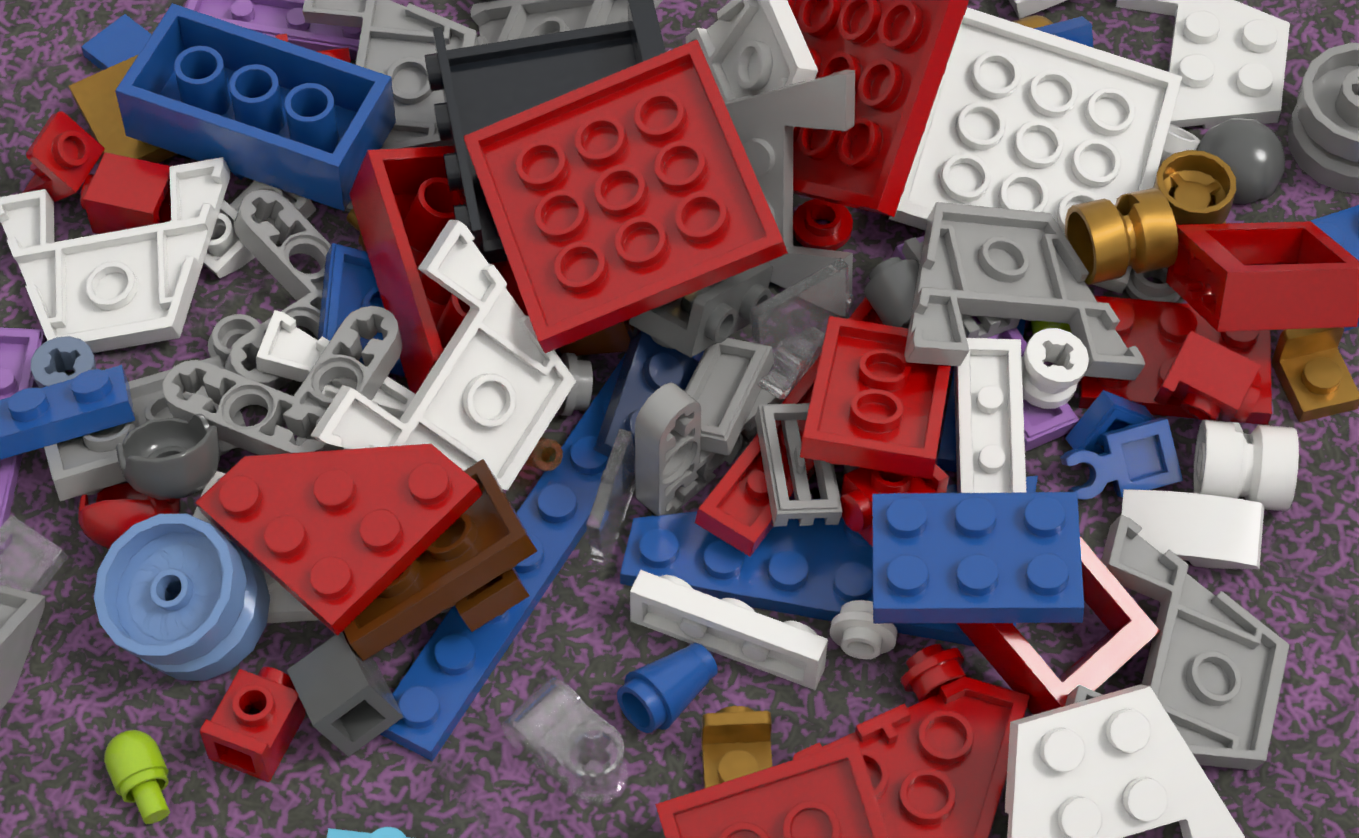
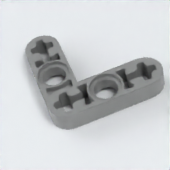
M255 190L250 192L242 199L234 222L235 234L240 242L296 300V302L280 312H284L295 319L296 326L308 328L318 339L325 261L331 244L281 194L271 190ZM254 216H256L258 219L262 221L270 217L272 220L275 221V224L273 226L268 221H264L258 224L253 219ZM278 240L282 243L281 247L276 246ZM294 254L309 255L317 260L321 270L314 274L300 272L293 267L289 257ZM270 318L240 337L232 345L224 369L279 390L291 382L292 379L257 370V368L251 371L244 368L245 361L251 365H256V356L270 323Z
M361 307L351 312L344 319L294 396L200 360L184 361L174 366L166 374L162 383L163 395L173 418L190 422L194 415L203 414L210 426L217 427L218 439L257 455L340 450L341 447L314 439H306L301 446H298L294 435L302 438H307L311 435L333 401V398H328L322 394L325 385L335 378L345 377L357 382L355 390L372 401L399 359L403 349L398 322L391 312L382 307ZM377 332L382 333L383 340L373 339ZM361 337L371 339L364 349L361 346ZM361 356L363 358L364 365L361 362H359ZM201 386L205 387L208 397L196 393ZM185 391L194 393L188 400H184L183 393ZM214 403L219 404L217 412ZM260 405L268 409L266 417L254 426L244 427L233 422L235 414L245 406ZM283 419H285L287 429L282 427Z
M764 382L739 437L728 456L700 450V403L674 383H667L661 386L646 400L636 417L635 478L637 500L656 516L675 514L716 477L712 472L724 461L731 464L743 453L758 434L755 421L758 405L781 404L786 397L769 383Z

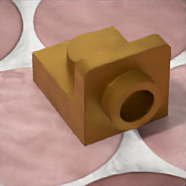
M1344 327L1285 329L1280 334L1271 364L1299 423L1357 410L1359 407V391L1338 350Z
M730 706L722 708L716 713L702 715L701 747L704 788L773 767L771 753L772 722L769 711H754L745 706Z

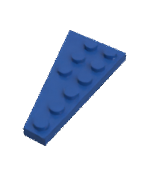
M1038 475L1026 477V492H1036ZM957 484L947 485L946 493H957ZM697 511L633 518L620 572V584L633 586L640 570L659 577L662 575L678 577L687 582L694 590L718 599L734 598L754 608L832 621L836 615L840 614L841 607L847 602L855 600L873 602V547L858 532L851 530L844 522L842 516L838 525H825L824 518H815L813 525L799 526L798 519H789L787 526H773L750 557L695 524ZM893 623L897 633L975 646L957 623Z

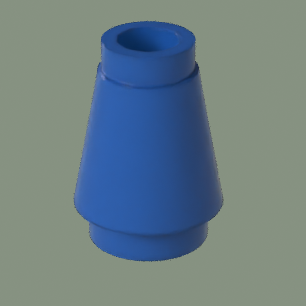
M691 643L686 648H682L629 672L625 676V684L617 691L619 706L630 723L640 731L651 733L657 728L666 730L709 683V680L717 675V664L711 653L703 645Z

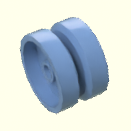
M187 513L158 514L134 524L111 545L97 572L94 602L100 625L116 645L139 657L151 667L177 680L206 681L231 671L254 650L267 626L270 594L264 572L214 526Z

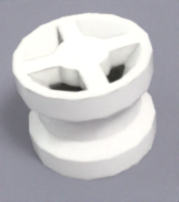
M1058 328L1044 329L1032 336L1026 345L1024 356L1022 357L1023 399L1031 405L1043 409H1056L1065 405L1073 397L1077 384L1084 376L1089 362L1087 349L1079 338L1068 331ZM1044 361H1048L1054 364L1050 367H1047L1044 364Z

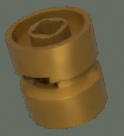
M1186 150L1174 153L1162 162L1153 188L1160 190L1167 198L1173 211L1176 225L1226 223V218L1234 200L1236 177L1230 166L1218 156L1205 151Z
M1156 188L1123 194L1117 198L1115 205L1110 200L1104 198L1072 205L1067 211L1065 235L1089 272L1084 281L1088 285L1121 278L1126 274L1128 266H1131L1137 274L1170 267L1176 261L1178 255V234L1173 211L1167 198Z

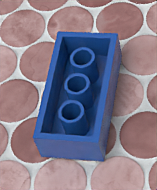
M173 3L115 90L126 136L197 161L223 157L232 173L345 211L351 201L349 193L367 150L381 149L396 123L391 76Z

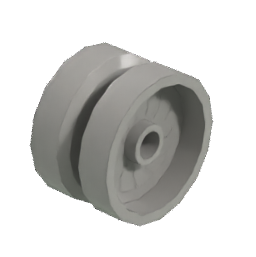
M1348 43L1329 48L1311 61L1302 79L1297 96V104L1287 129L1288 148L1299 168L1318 183L1341 192L1359 193V43Z

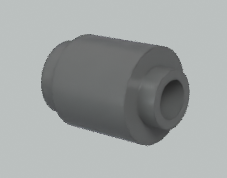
M892 257L878 264L870 272V281L864 289V295L883 325L909 329L920 265L917 260H901L900 257Z

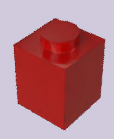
M105 152L95 174H89L86 177L81 190V206L87 212L92 232L103 234L171 221L169 169L171 166Z

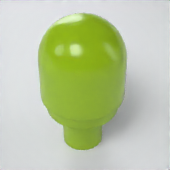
M127 730L117 734L107 745L104 755L105 766L116 793L122 796L124 802H136L145 824H153L163 820L170 814L162 790L167 787L169 780L167 778L168 769L157 743L150 735L139 730Z

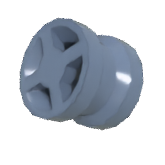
M71 336L56 337L44 342L36 349L31 358V372L38 388L71 380L85 371L97 369L96 360L90 346L83 340ZM74 370V373L72 375H67L65 371Z

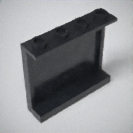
M627 0L628 21L451 50H446L442 27L433 28L436 53L424 56L430 91H443L444 103L434 104L440 141L452 139L454 153L443 154L449 191L462 190L464 204L453 206L455 220H459L470 230L475 238L472 241L489 264L508 261L463 136L665 53L666 50L653 0Z

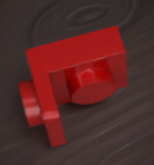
M63 111L51 115L26 152L27 159L32 162L30 170L35 175L23 193L46 189L54 202L75 194L105 148Z

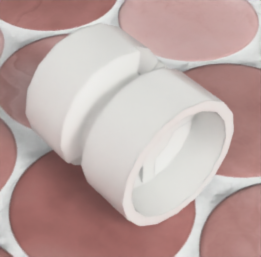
M1202 420L1197 435L1194 455V493L1237 499L1245 497L1248 501L1262 503L1266 510L1288 511L1294 498L1298 474L1299 442L1297 430L1292 427L1257 425L1251 434H1244L1239 423Z

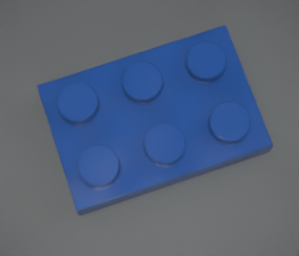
M1077 492L872 494L873 624L1083 623L1084 595Z

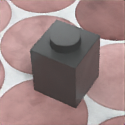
M343 631L338 636L334 635L287 669L312 725L348 757L403 718L377 663L371 657L362 661L351 647Z

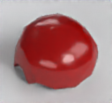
M129 483L116 484L98 492L96 502L89 505L87 494L81 496L78 512L79 524L84 534L90 540L110 549L111 545L134 524L158 514H180L181 498L157 500L136 491Z

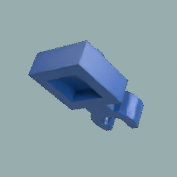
M1162 417L1100 434L1104 448L1102 453L1096 454L1084 449H1073L1060 457L1063 465L1073 466L1084 462L1089 467L1090 476L1087 482L1081 486H1074L1068 489L1069 492H1077L1078 499H1090L1099 495L1106 484L1111 481L1116 495L1123 498L1124 489L1152 490L1183 481L1167 418Z

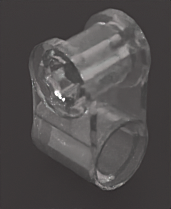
M550 677L501 723L504 735L514 748L519 750L523 746L534 756L530 761L538 768L546 770L581 801L593 805L611 803L619 798L626 789L629 774L626 762L623 760L625 747L621 734L614 726L610 725L588 707L578 694L560 679Z

